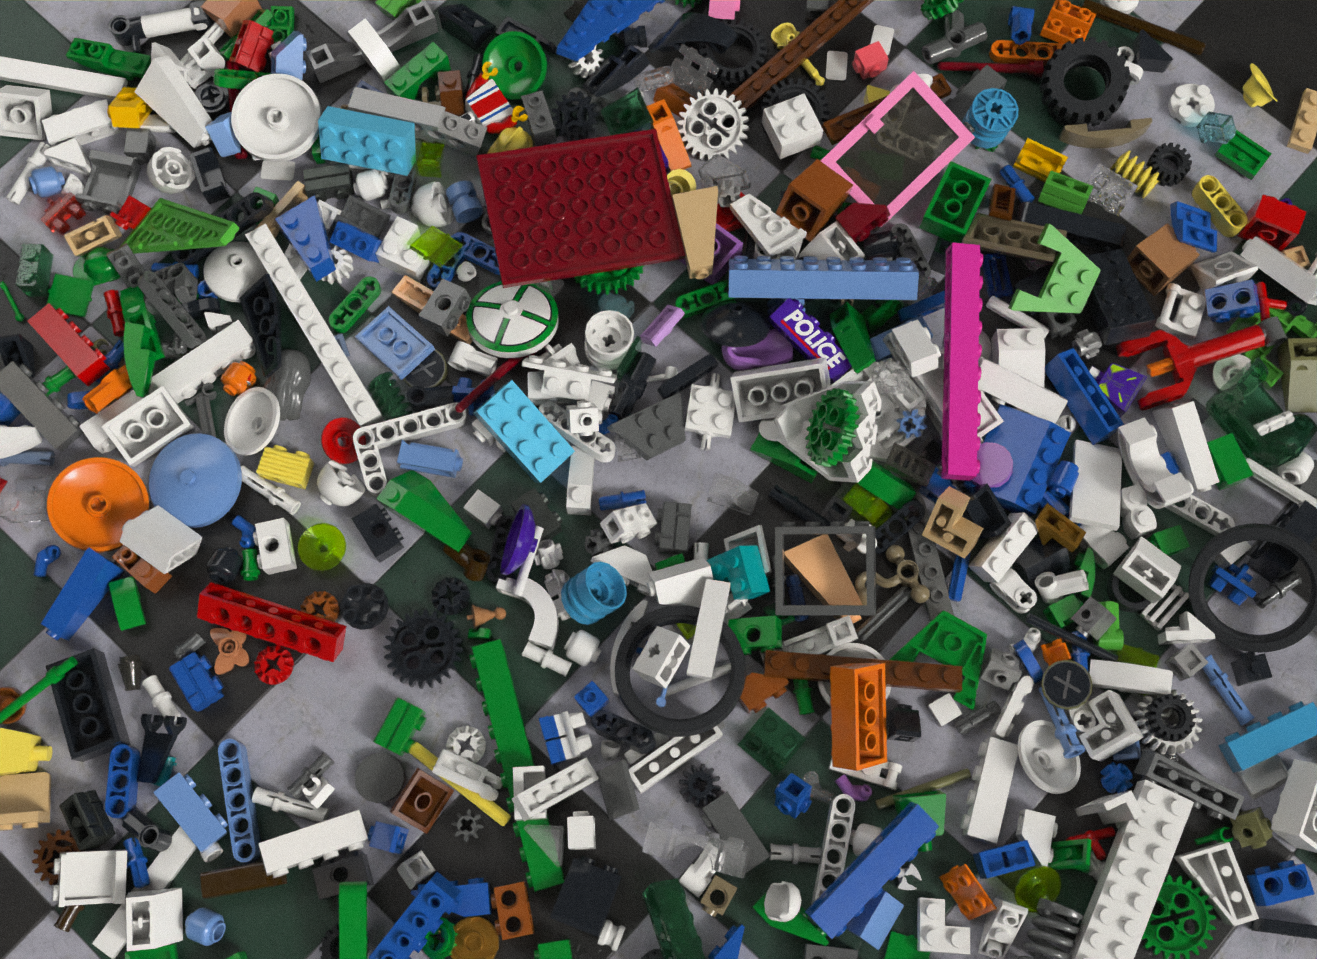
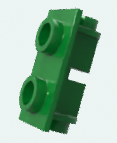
M878 299L875 303L879 308L871 305L861 313L866 324H868L871 334L878 328H881L894 314H897V311L904 306L903 300Z

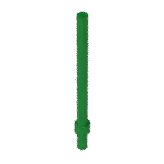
M71 656L59 666H54L48 670L44 678L0 711V724L52 683L56 684L65 677V673L78 664L77 660Z

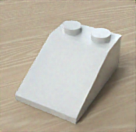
M1043 328L997 329L991 338L993 362L1044 387L1045 342Z

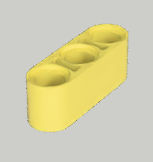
M1203 176L1192 190L1193 199L1202 210L1211 213V221L1221 234L1226 237H1235L1247 224L1248 219L1245 212L1214 176Z

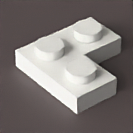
M918 898L917 951L969 955L970 928L945 926V899Z

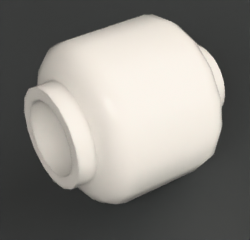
M370 169L357 174L356 183H353V188L357 196L361 195L364 200L371 201L383 197L389 185L383 172Z
M1291 450L1285 453L1277 467V473L1281 478L1293 485L1302 484L1307 481L1314 469V461L1303 451Z
M579 630L577 633L573 632L564 647L567 650V658L581 666L588 665L590 661L595 663L602 651L598 648L600 644L599 639L584 630Z
M865 823L860 824L857 830L852 829L849 844L853 845L854 854L859 856L883 829Z

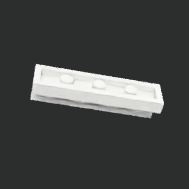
M1132 791L1100 797L1074 809L1077 816L1098 813L1103 824L1135 820L1144 816Z

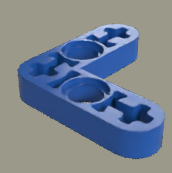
M457 232L453 234L427 275L430 289L435 291L440 282L435 284L433 279H438L440 275L441 279L443 278L451 282L458 266L462 264L464 259L500 275L499 268L495 264V261H497L495 248L466 233ZM464 240L465 245H460L457 249L456 242ZM477 249H484L486 255L482 258H476L474 252ZM447 257H452L455 259V264L447 267L443 265V261Z
M945 291L897 311L900 323L909 321L917 316L924 317L945 308Z

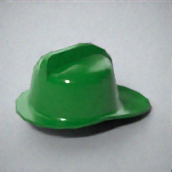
M97 247L81 256L74 264L73 276L92 280L95 282L94 286L119 279L120 275L106 255V253L115 249Z

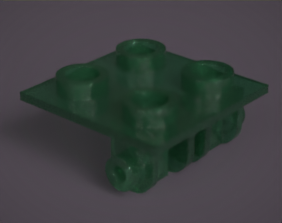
M768 707L738 743V746L776 777L806 741V738Z

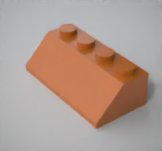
M845 663L830 666L832 766L858 771L886 763L885 663Z

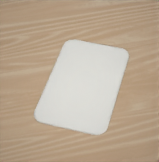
M875 25L870 44L879 41L885 53L889 55L894 29Z
M828 51L826 79L846 80L848 57L846 52Z
M263 161L261 178L291 181L294 178L295 162Z

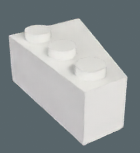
M1220 842L1174 856L1196 887H1201L1200 892L1203 896L1208 895L1207 901L1214 906V910L1226 925L1237 926L1259 919L1229 842Z

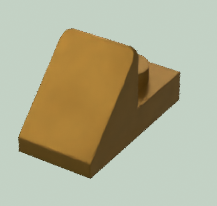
M1048 503L1043 507L1035 520L1042 545H1045L1053 538L1073 552L1086 534L1083 529Z

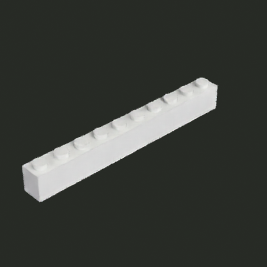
M264 224L245 234L359 425L365 427L383 422L384 419L267 225Z

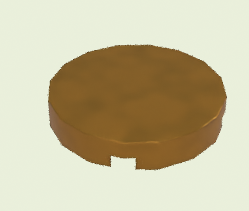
M470 916L460 920L453 927L458 935L455 937L457 946L452 949V955H450L452 959L495 958L499 949V936H497L496 928L490 921L482 917Z

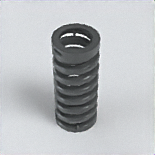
M1039 898L1036 909L1042 916H1034L1031 921L1039 930L1029 929L1027 937L1034 943L1026 942L1022 946L1023 951L1031 957L1019 956L1018 959H1050L1045 955L1058 959H1070L1068 952L1048 941L1072 948L1075 945L1074 940L1051 927L1072 934H1078L1079 928L1065 921L1056 914L1067 916L1068 921L1076 924L1082 921L1084 916L1065 906Z

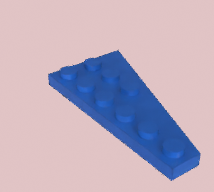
M589 0L557 46L556 54L578 61L593 51L595 45L601 41L605 43L609 40L610 35L613 33L618 34L637 21L642 13L645 11L650 12L653 10L654 5L657 3L662 4L666 0Z

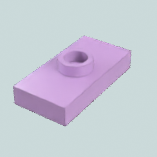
M667 305L639 338L643 343L656 347L665 336L671 333L672 328L685 313L681 308Z

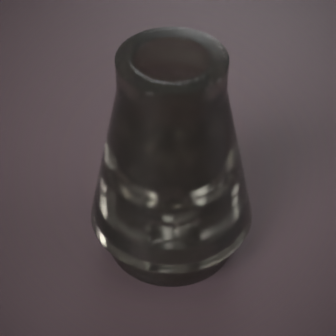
M140 655L119 657L120 663L117 665L125 691L141 689L143 661H140Z

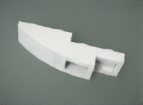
M0 425V459L19 454L42 442L36 427L28 425L20 427Z

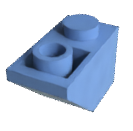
M293 31L271 52V74H287L302 80L303 74L306 72L303 51H306L307 47L306 38L303 37L302 33Z

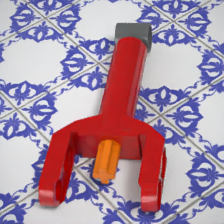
M1276 316L1263 320L1257 325L1192 346L1182 343L1174 335L1158 330L1152 332L1149 337L1124 341L1118 344L1115 349L1118 356L1130 357L1161 346L1164 348L1162 351L1165 359L1146 365L1147 373L1152 378L1171 371L1176 384L1149 392L1145 397L1139 399L1137 403L1140 410L1143 411L1182 399L1198 367L1257 349L1264 345L1267 347L1276 345L1286 340L1287 337L1279 318Z

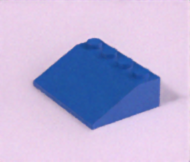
M1000 404L996 411L1004 422L986 433L982 443H997L1004 446L1011 454L1013 472L1006 483L997 488L992 487L991 490L1002 508L1011 513L1025 512L1028 516L1036 514L1071 432L1051 421ZM967 480L963 483V486L966 488L976 486Z

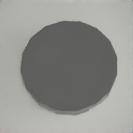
M375 753L364 758L358 765L355 773V786L359 794L366 800L377 804L387 803L396 798L405 783V770L401 762L394 756L386 753Z

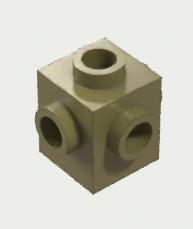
M1261 807L1239 812L1236 820L1230 819L1233 825V836L1240 842L1241 847L1251 846L1252 849L1266 846V841L1273 836L1272 824L1268 818H1265Z

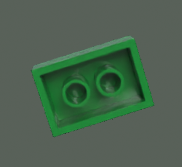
M950 161L919 228L952 243H962L992 179Z

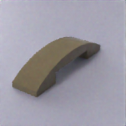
M1152 118L1133 119L1122 129L1089 132L1087 124L1064 126L1060 133L1059 140L1082 148L1101 149L1127 144L1142 136L1153 121Z

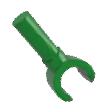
M1221 827L1215 829L1213 834L1194 839V842L1197 846L1214 841L1218 843L1230 842L1233 838L1225 839L1222 833L1230 828Z

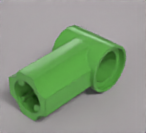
M1112 601L1099 602L1117 619L1098 641L1093 638V644L1106 650H1122L1124 635L1122 629H1119V605Z

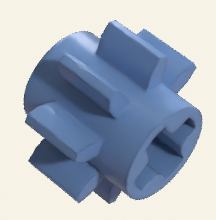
M914 409L912 414L905 410L903 411L904 418L897 419L901 427L898 432L903 431L906 433L907 439L913 433L916 437L921 436L920 429L928 427L924 424L923 420L926 418V415H919L918 409ZM911 419H913V424L916 425V427L911 428L912 424L908 423V421Z

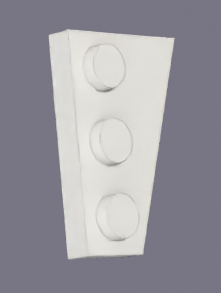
M747 194L730 204V210L766 256L773 257L806 237V231L801 228L797 229L790 224L788 219L785 217L781 218L773 213L770 207L751 194Z

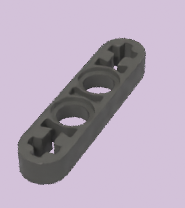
M145 271L137 279L139 288L181 340L191 349H195L206 342L205 333L155 273Z

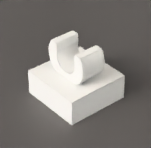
M311 774L309 777L315 784L312 788H306L302 785L301 789L306 794L305 796L309 802L318 809L335 788L323 776L318 779L316 775Z

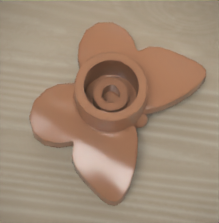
M225 628L211 629L210 635L220 652L215 662V673L217 675L227 673L234 668L235 664L241 667L247 666L250 659L249 654L242 648L247 634L233 630L230 632Z

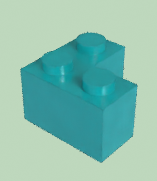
M758 545L737 546L706 560L711 566L713 580L731 583L730 588L734 600L754 599L770 592Z

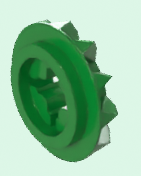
M440 917L443 920L440 927L434 934L429 931L425 936L428 942L422 949L431 959H444L452 955V949L457 946L455 937L458 933L454 931L453 927L455 924L449 922L448 918ZM441 934L445 942L439 943V940L434 935Z

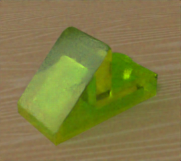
M422 142L417 159V167L421 177H442L444 144Z
M855 483L842 498L845 503L875 528L881 525L893 513L881 498L876 497L858 483Z

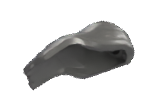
M282 350V366L266 379L263 388L271 391L279 402L280 421L300 419L303 397L311 383L310 361L305 354L298 350Z

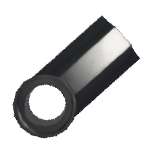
M414 385L408 389L406 394L409 406L415 412L454 403L453 386L424 388L421 385ZM421 395L424 397L420 402L412 401L415 396Z
M134 808L123 817L122 827L137 838L141 846L157 852H163L170 847L172 843L171 833L161 828L140 809Z

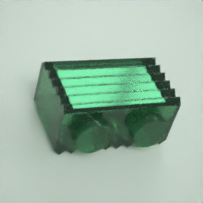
M23 243L21 245L23 248L20 249L22 252L18 262L20 265L17 266L19 269L17 270L18 274L16 276L18 278H16L17 282L15 284L27 296L47 297L53 254L43 244Z

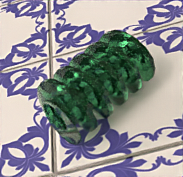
M390 371L375 377L367 387L369 393L372 394L373 400L376 401L377 408L381 409L380 413L385 417V421L413 413V411H405L410 407L409 402L402 403L406 397L403 394L398 395L401 392V388L394 387L397 381L396 379H391L393 374Z

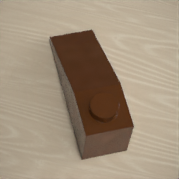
M460 70L438 72L441 106L446 107V112L459 117L462 116L466 111Z

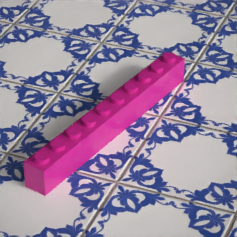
M952 243L946 249L941 479L970 481L977 477L980 471L977 451L980 448L981 441L980 437L977 436V427L980 426L981 415L978 413V404L981 401L978 381L981 378L982 371L981 367H978V359L982 353V345L979 344V335L982 331L979 312L982 310L983 302L982 298H979V291L983 284V277L980 276L983 254L980 253V245Z

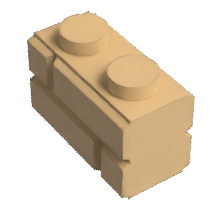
M105 215L98 218L97 221H92L65 234L64 237L74 255L83 256L92 249L102 247L122 237V233L115 224L113 217Z

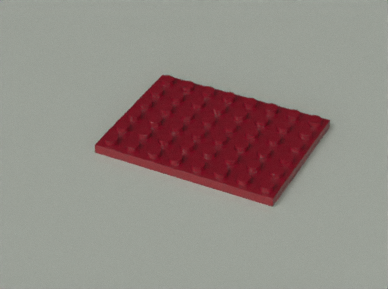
M656 129L476 155L503 288L685 258Z

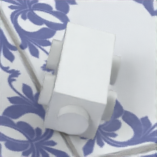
M646 503L612 511L600 523L611 544L619 541L626 543L635 537L642 539L651 533L650 529L657 524Z

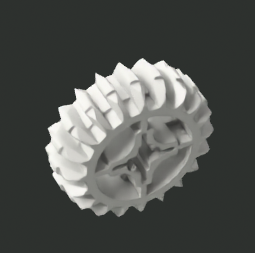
M1172 689L1171 694L1173 696L1177 695V690ZM1182 693L1179 695L1181 700L1186 699V694ZM1162 695L1143 696L1144 702H1139L1136 705L1141 711H1135L1133 714L1139 718L1135 723L1137 726H1140V731L1145 737L1141 743L1147 744L1150 742L1149 750L1154 751L1158 748L1160 755L1167 752L1169 756H1173L1176 752L1179 754L1185 753V748L1191 749L1193 747L1192 742L1199 740L1195 733H1200L1203 730L1196 726V723L1202 722L1203 719L1198 717L1192 720V722H1196L1195 727L1191 728L1193 731L1187 734L1186 737L1175 742L1163 741V738L1158 739L1155 737L1156 733H1150V725L1146 726L1145 724L1148 718L1144 717L1145 713L1148 712L1146 708L1151 704V701ZM1188 700L1189 702L1187 703V705H1193L1194 701ZM1171 708L1164 709L1161 714L1163 723L1167 726L1164 718L1168 717V721L1173 724L1168 727H1175L1179 721L1178 714ZM1195 708L1191 710V713L1196 714L1200 709Z

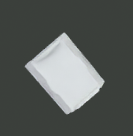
M1276 754L1236 773L1251 799L1254 800L1286 783L1288 770L1281 758Z

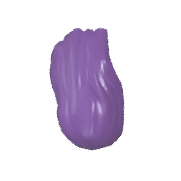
M776 329L770 330L763 341L752 346L729 347L722 345L723 359L727 365L736 370L780 365L793 359V346Z

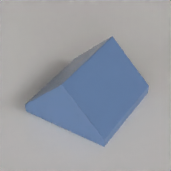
M882 890L878 897L870 899L864 905L865 909L857 918L853 917L846 924V930L877 950L880 949L904 907L903 904L884 890Z

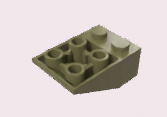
M1317 338L1287 339L1276 348L1279 369L1284 373L1281 376L1285 410L1292 413H1317Z

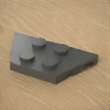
M677 393L611 424L607 429L611 433L616 432L624 438V443L630 448L635 449L646 461L686 441L681 395Z

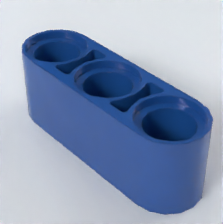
M119 744L112 749L110 754L105 811L112 818L123 819L127 812L136 808L138 793L137 777L141 754L133 746ZM128 750L130 754L129 759L123 763L122 754ZM125 775L127 777V783L123 788H121L119 786V781L121 777ZM123 801L125 807L119 814L117 812V805Z

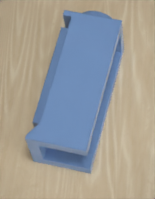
M402 440L397 463L401 464V469L456 478L457 471L462 469L463 458L460 457L458 449H455V452H453L452 449L412 442L409 445Z

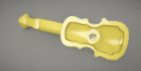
M788 22L782 23L772 31L771 40L777 46V49H783L800 32L796 31L793 24ZM808 59L801 64L802 67L815 80L817 86H823L825 78L819 75L817 69Z

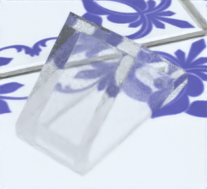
M526 825L524 830L553 863L560 867L563 864L565 827Z

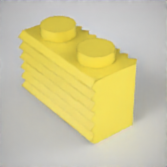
M274 445L273 448H264L256 473L264 479L306 490L315 463L309 458L310 455L307 453L296 451L293 454L287 452V449L282 446Z

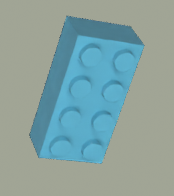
M327 106L318 120L321 159L408 176L416 162L415 123Z
M513 380L507 382L473 412L477 419L535 483H541L575 452Z

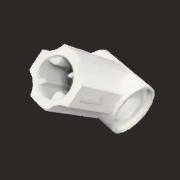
M458 341L448 364L460 371L470 370L488 377L495 371L498 359L476 351L473 346L465 342Z
M1084 570L1057 576L1052 572H1044L1035 579V585L1043 601L1048 604L1060 601L1064 595L1088 590V582Z
M709 843L700 854V857L694 864L690 865L678 882L699 898L711 882V877L727 856Z

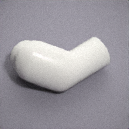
M1034 627L1028 629L1023 638L1032 653L1041 641V633L1039 629ZM1015 643L1009 644L1010 653L1014 656L1017 655L1012 646Z

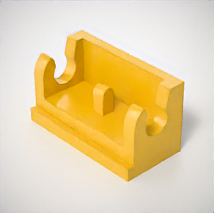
M1027 138L1013 167L1046 182L1050 171L1061 172L1068 157Z

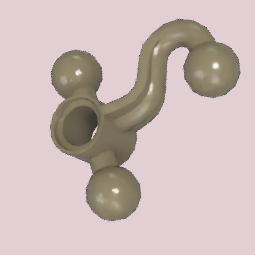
M891 545L886 550V558L897 565V574L886 579L876 572V584L883 588H891L898 584L911 587V598L917 603L926 602L930 597V591L925 585H921L918 582L919 568L917 564L911 560H904L905 552L901 546ZM911 570L914 575L906 578L902 576L901 572ZM866 571L860 573L855 580V588L863 605H867Z

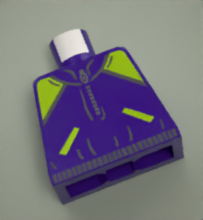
M1111 363L1104 372L1093 366L1089 369V372L1120 418L1126 413L1147 378L1145 375L1115 363Z

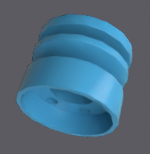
M997 88L985 89L977 94L962 121L963 125L975 136L970 143L980 148H992L1003 142L1018 118L1019 109L1016 100L1011 94Z
M595 562L589 565L583 571L570 578L563 585L561 591L562 603L567 613L578 623L585 625L594 624L607 614L618 609L625 602L627 596L623 577L614 567L604 562Z

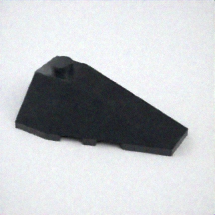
M264 274L239 299L265 378H269L282 366L281 307L270 274Z

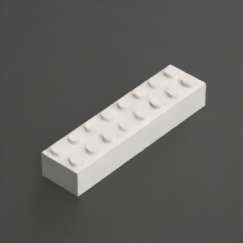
M1148 780L1136 783L1133 795L1144 816L1135 820L1121 822L1085 912L1084 919L1081 922L1079 933L1074 940L1075 945L1070 950V959H1134L1192 809L1193 801Z

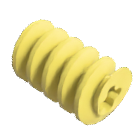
M1128 150L1118 158L1109 171L1115 169L1113 174L1115 177L1122 174L1121 182L1130 179L1128 187L1131 188L1137 185L1135 193L1144 190L1142 194L1144 199L1159 182L1157 180L1159 172L1150 175L1152 167L1150 166L1144 170L1145 162L1142 161L1136 164L1138 156L1129 159L1131 151Z

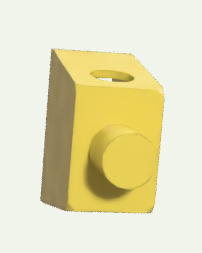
M0 728V777L3 775L36 772L38 761L51 760L52 747L41 746V736Z

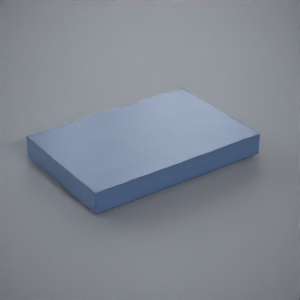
M389 306L355 336L366 349L400 380L404 379L435 350L430 342Z

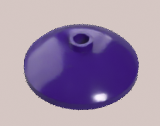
M521 505L509 531L500 572L503 575L513 573L525 562L529 553H534L536 550L538 539L534 538L535 521L532 510L528 505Z

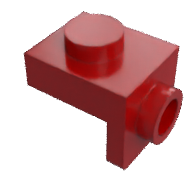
M129 195L119 213L116 214L111 211L110 216L116 219L115 224L125 230L129 227L135 229L151 208Z

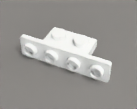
M533 355L522 361V366L544 370L542 394L588 401L592 379L614 383L617 379V375L612 374V371L609 369L599 368L598 371L589 370L587 365L575 364V367L566 365V362L561 360H552L551 363L543 361L542 357Z

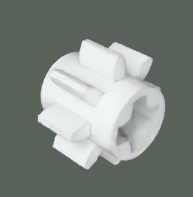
M550 539L540 541L534 557L536 565L542 564L544 569L557 567L560 563L559 560L563 559L560 543L554 545L553 540Z

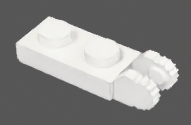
M1024 675L1013 685L1001 710V714H999L989 734L990 737L1002 739L1004 736L1008 737L1014 726L1011 721L1014 715H1019L1024 706V702L1021 700L1023 696L1031 693L1034 680L1030 676Z
M442 749L432 770V773L478 793L481 798L490 801L497 799L499 794L497 790L502 787V781L499 776L445 749Z

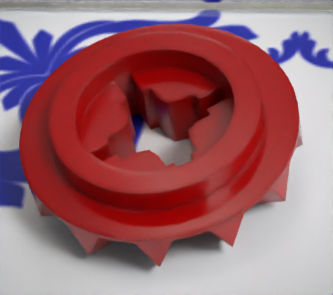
M278 645L267 646L266 649L258 652V657L254 661V672L262 682L270 685L280 684L287 680L294 668V660L291 653ZM267 659L273 661L278 659L277 665L279 666L278 668H280L281 671L275 670L273 668L269 671L268 669L270 665L268 664Z

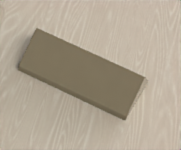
M980 213L977 214L963 239L964 244L980 245V250L1050 265H1053L1058 251L1037 243L1044 226L1015 220L1008 221ZM1057 229L1066 238L1067 231Z

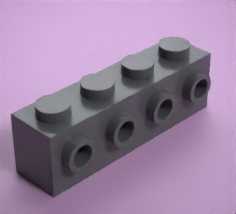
M12 361L0 371V391L55 449L63 452L84 433L79 428L81 423L72 414L68 416L63 411L66 407L56 397L52 399L47 394L49 389L40 380L36 382L31 377L33 372L24 363L19 365Z
M1143 750L1134 770L1135 774L1142 777L1140 781L1148 780L1194 802L1192 807L1200 809L1202 806L1208 809V815L1222 820L1223 817L1236 820L1245 798L1156 752Z

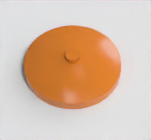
M103 457L83 459L65 468L52 483L47 498L48 517L59 537L76 549L86 551L90 547L98 553L110 552L123 546L120 542L123 525L128 520H133L144 511L149 510L147 489L139 475L126 464Z

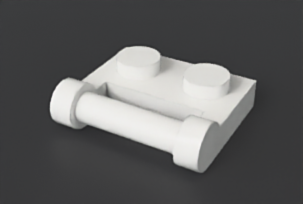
M1170 283L1167 285L1165 291L1167 296L1155 326L1193 340L1197 335L1206 305V297L1182 289L1177 284ZM1175 298H1179L1181 300L1173 323L1169 318Z

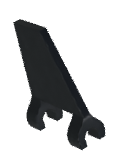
M142 714L141 725L144 728L145 735L137 782L156 784L177 736L186 727V717H177V722L174 725L175 716L166 715L164 718L161 715H154V720L151 723L152 714ZM164 721L167 733H156Z

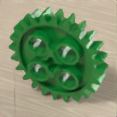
M644 266L576 276L575 282L580 283L581 288L587 287L588 292L596 289L598 295L602 290H605L606 295L609 294L610 290L617 294L618 288L621 287L623 290H627V284L634 286V280H640L639 274H643Z
M833 388L832 391L827 390L826 395H821V402H816L817 409H812L813 417L808 419L811 424L806 428L809 434L805 437V440H809L806 448L810 449L807 455L811 456V461L817 465L824 467L836 466L837 461H843V454L848 455V446H853L851 439L856 438L854 429H857L859 425L855 424L860 415L855 414L859 406L855 405L857 399L853 398V394L849 393V391L839 388ZM823 423L841 429V432L825 428Z
M1171 875L1165 876V882H1163L1156 900L1161 906V912L1157 916L1151 913L1142 939L1146 940L1143 948L1147 949L1152 946V955L1157 956L1162 951L1163 959H1168L1170 954H1172L1173 959H1179L1180 953L1184 959H1190L1189 951L1193 955L1198 956L1200 954L1197 947L1202 949L1208 948L1203 940H1213V937L1207 932L1208 930H1216L1215 926L1209 924V920L1216 919V916L1209 915L1208 913L1214 906L1205 905L1204 902L1208 899V895H1198L1201 890L1200 886L1191 889V880H1187L1182 884L1181 876H1177L1174 882ZM1177 894L1185 899V906L1182 909L1178 908L1174 903V898ZM1188 910L1194 911L1193 915L1175 919L1174 922L1168 921L1154 926L1150 924L1152 920L1170 916V913L1177 914ZM1186 920L1193 922L1195 926L1193 934H1188L1184 930V922ZM1161 927H1166L1169 930L1170 938L1168 941H1163L1160 938L1159 929Z

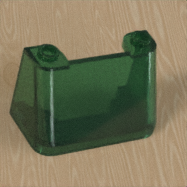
M1257 357L1247 363L1209 398L1206 403V410L1227 435L1233 433L1242 453L1247 458L1252 459L1271 471L1299 457L1317 432V425L1309 416L1296 414L1293 415L1295 418L1294 422L1268 432L1263 436L1258 433L1253 425L1277 416L1284 411L1260 384L1267 378L1269 372L1267 366Z

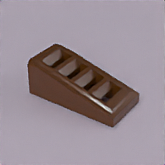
M994 184L989 196L988 216L1011 221L1016 189Z

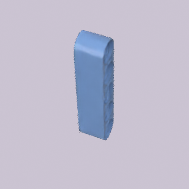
M226 739L218 747V757L232 852L237 861L252 863L261 856L258 843H261L255 803L252 802L253 788L247 749L239 741ZM232 745H236L237 753L230 758L228 756V749ZM239 769L241 777L237 782H233L231 775L235 770ZM243 794L245 798L244 803L241 807H237L235 799L238 795ZM246 819L248 821V828L242 833L239 830V823ZM250 844L252 853L249 857L245 858L242 853L245 845Z

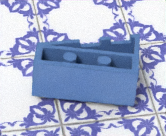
M178 772L153 793L201 853H203L227 834L224 828L228 824L219 813L216 816L212 814L208 809L212 804L204 794L200 796L196 794L193 788L197 785L190 776L186 774L183 777Z

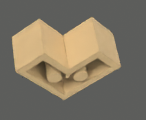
M949 486L938 497L922 536L965 559L975 547L983 528L962 517L970 497Z

